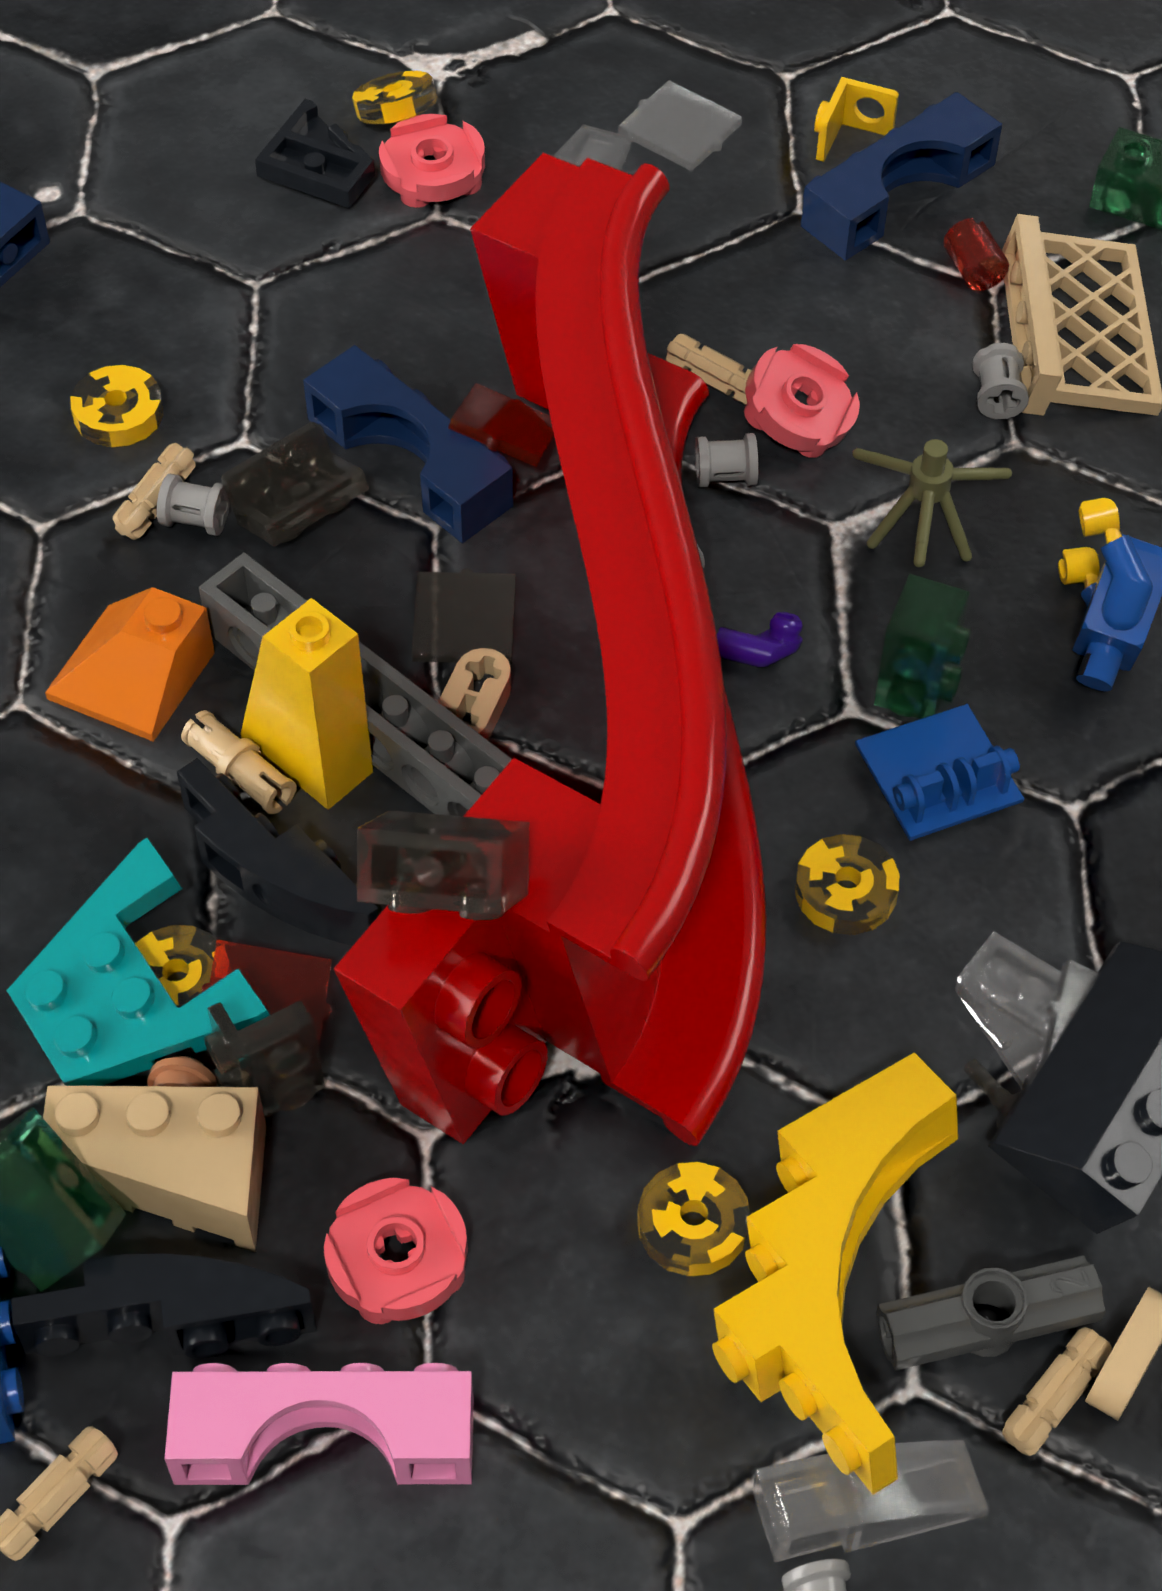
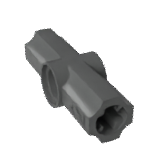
M1083 1255L1012 1273L1000 1268H984L973 1273L965 1284L878 1304L876 1316L880 1340L887 1361H890L894 1370L897 1371L967 1353H973L982 1357H996L1007 1352L1016 1341L1102 1321L1106 1310L1102 1296V1284L1094 1264H1090ZM979 1304L995 1306L1003 1312L1006 1319L1003 1321L987 1320L979 1315L974 1307Z

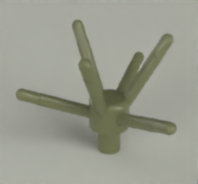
M938 439L926 442L923 454L919 455L913 462L861 448L854 449L852 456L856 460L910 475L909 487L869 537L867 546L870 549H875L912 502L917 499L921 502L913 563L918 568L923 567L926 561L933 507L935 503L940 502L961 559L965 562L970 561L972 552L949 492L952 481L1009 479L1012 476V470L1006 467L953 468L952 463L947 459V444Z

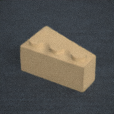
M47 1086L39 1151L53 1187L126 1211L134 1212L135 1208L159 1215L171 1219L176 1227L195 1232L196 1228L232 1239L237 1247L256 1252L266 1136V1122L258 1087Z

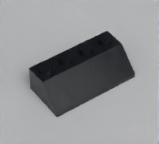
M1122 941L1116 944L988 1145L994 1152L1096 1234L1138 1216L1162 1176V951Z

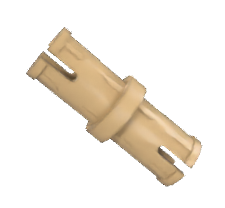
M207 710L195 714L196 718L205 725L203 729L191 718L186 723L181 734L182 741L214 765L217 774L223 773L234 785L236 784L258 802L268 814L273 815L282 810V807L273 800L275 796L286 806L291 802L296 792V783L284 776L261 757L260 747L251 739H240Z

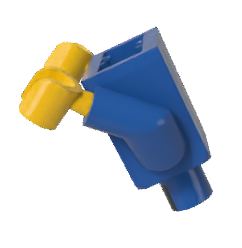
M1098 498L1083 501L1078 512L1084 537L1103 533L1105 535L1106 545L1100 548L1105 558L1101 571L1098 554L1090 547L1064 549L1062 551L1064 559L1059 560L1058 571L1064 585L1083 582L1085 587L1081 597L1087 606V610L1072 649L1075 653L1084 656L1076 678L1081 684L1099 691H1111L1119 669L1126 671L1132 669L1143 648L1161 600L1162 547L1121 534L1119 513L1115 502L1108 498Z

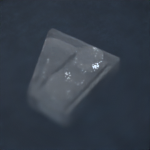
M994 931L960 973L955 987V991L1022 1091L1088 989Z

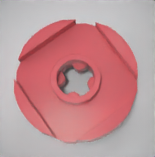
M441 114L416 115L415 117L398 122L390 129L391 138L385 144L382 140L379 146L380 171L383 180L393 191L400 194L401 201L405 205L414 208L424 207L430 202L447 201L462 195L467 196L477 193L482 186V174L485 169V146L482 136L472 125L462 121V129L456 125L447 124V115ZM433 155L437 160H426L424 157Z
M793 344L789 351L780 350L775 352L777 347L772 348L761 356L748 376L745 387L748 402L744 409L745 418L751 426L763 430L778 443L797 450L808 458H817L826 449L840 443L856 422L860 408L858 394L856 392L853 397L851 396L850 389L845 384L849 377L848 373L837 360L827 353L804 344ZM798 391L804 392L808 395L806 400L808 405L798 401L794 395Z
M386 1178L358 1188L348 1195L336 1210V1219L330 1226L329 1234L326 1233L324 1242V1256L328 1276L341 1299L349 1306L358 1310L360 1315L370 1323L385 1324L392 1320L404 1321L426 1315L446 1302L451 1294L458 1291L464 1283L465 1264L468 1253L465 1224L455 1204L439 1190L431 1187L430 1192L422 1187L410 1186L409 1179ZM396 1235L401 1244L413 1241L416 1247L408 1252V1259L404 1261H385L378 1255L385 1251L384 1239Z

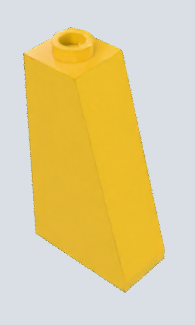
M310 598L262 636L241 729V738H249L260 747L259 750L263 758L285 776L292 779L327 810L373 773L358 633L314 599Z

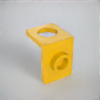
M841 77L830 102L823 100L817 111L814 131L819 133L816 160L825 161L842 125L886 135L895 127L898 92ZM861 98H872L878 101L884 109V115L880 118H869L863 115L857 107V101Z

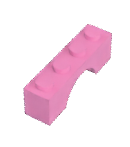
M207 1363L196 1366L193 1372H172L164 1459L174 1485H249L260 1462L281 1441L301 1431L330 1427L354 1432L377 1447L389 1463L397 1485L472 1484L474 1406L471 1371H458L456 1367L444 1363L422 1364L417 1366L414 1371H384L380 1366L369 1363L348 1364L342 1367L340 1371H311L306 1366L300 1364L280 1363L268 1367L267 1372H237L235 1368L229 1365Z

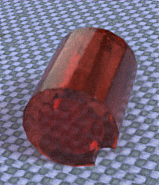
M973 218L964 219L948 230L944 237V248L970 289L974 291L988 290L1005 278L1009 271L1008 259L983 221L976 223Z

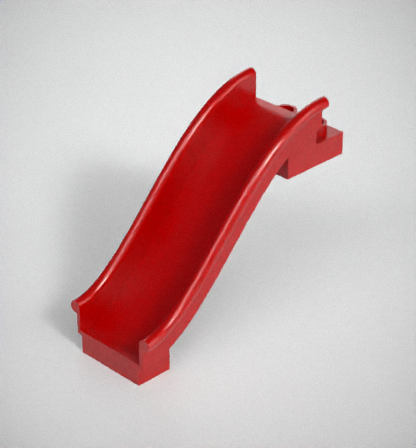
M542 153L470 228L516 395L549 410L597 623L606 692L607 757L601 804L513 758L334 967L343 990L400 1104L463 1145L491 1110L501 1116L510 1115L530 1098L546 1068L548 1049L545 1042L547 1041L599 1072L604 1084L661 1117L665 1126L677 1138L689 1145L698 1146L727 1100L739 1074L752 1037L760 1003L766 951V901L760 841L747 773L724 687L719 644L708 587L682 490V462L686 438L693 418L709 395V390L706 383L695 373L647 353L640 306V258L650 220L658 205L670 190V184L664 173L654 165L647 163L641 164L637 171L631 175L588 157L579 167Z

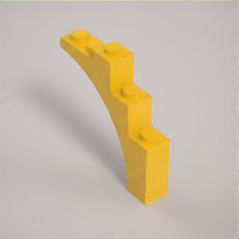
M915 1052L777 1130L781 1161L776 1164V1170L781 1183L788 1193L746 1217L750 1249L745 1251V1257L758 1283L713 1309L718 1341L712 1344L716 1360L726 1376L733 1383L743 1380L760 1402L781 1391L784 1400L795 1416L802 1421L810 1417L823 1433L822 1440L824 1446L837 1468L845 1475L855 1472L872 1495L898 1480L895 1436L865 1394L844 1343L842 1323L845 1289L859 1246L884 1204L920 1166L958 1140L956 1094Z

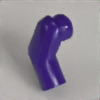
M778 612L770 620V629L757 635L720 627L717 633L720 657L755 667H767L797 652L803 642V638L799 635L802 631L803 623L795 614Z

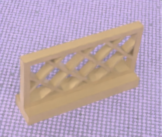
M1017 214L1000 254L1012 342L1018 351L1023 354L1024 367L1020 373V379L1028 390L1029 401L1022 413L1044 416L1050 402L1158 416L1162 409V389L1136 245L1041 232L1038 216ZM1046 253L1061 254L1072 264L1063 270L1049 259ZM1097 261L1120 262L1123 272L1115 276ZM1084 272L1098 283L1101 288L1091 292L1074 277ZM1061 288L1075 299L1078 304L1069 309L1056 299L1052 292ZM1112 294L1129 308V312L1122 316L1103 300ZM1089 310L1108 327L1099 333L1080 316ZM1066 327L1085 343L1075 349L1062 339L1058 332ZM1119 334L1136 348V352L1129 356L1113 344L1110 339ZM1096 351L1115 367L1108 373H1105L1087 359L1086 356ZM1072 367L1092 384L1090 386L1065 384L1064 372ZM1125 374L1143 388V393L1129 392L1116 380Z

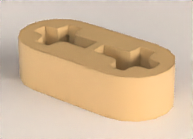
M479 648L469 651L457 662L438 701L461 720L466 712L471 713V725L469 726L488 741L510 696L512 685L509 660L502 653L494 649ZM484 674L494 676V678H487L484 681L479 692L474 691V680H481Z
M1150 1286L1147 1288L1085 1400L1086 1403L1117 1421L1122 1416L1162 1344V1293Z

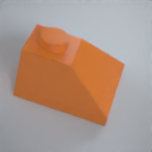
M154 587L108 605L46 690L47 700L154 742L215 653L207 608Z

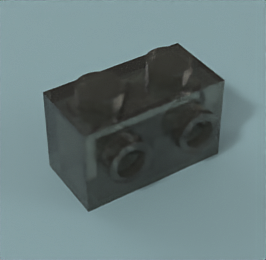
M389 810L357 828V902L388 905L389 910L400 913H422L438 909L459 911V916L466 919L492 920L500 918L507 910L528 895L530 822Z

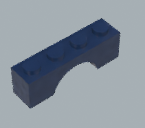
M955 92L938 104L930 105L922 114L901 127L893 128L885 137L864 150L853 153L846 161L832 170L813 178L804 189L801 227L842 259L848 260L884 236L889 201L888 192L906 183L918 181L939 182L960 188L994 166L1002 123L960 93Z
M354 345L303 380L308 420L345 450L365 444H389L407 449L425 463L420 472L423 512L462 544L513 507V471L507 459L498 451H490L472 437L460 421L449 419L431 405L429 399L420 390L411 389L395 377L383 361L372 359Z

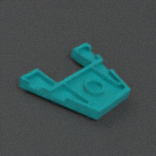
M145 838L135 846L6 990L65 1086H103L151 1069L155 1064V1059L190 1047L195 1053L218 1046V1037L244 1028H248L252 1034L267 1029L275 1023L239 969H236L182 1007L178 1008L126 931V927L182 889L148 838Z

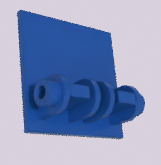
M968 704L855 741L858 751L909 841L1024 802L1023 795L1011 777V774L1018 772L1020 769L1015 751L1012 748L1003 750L1000 746H993Z

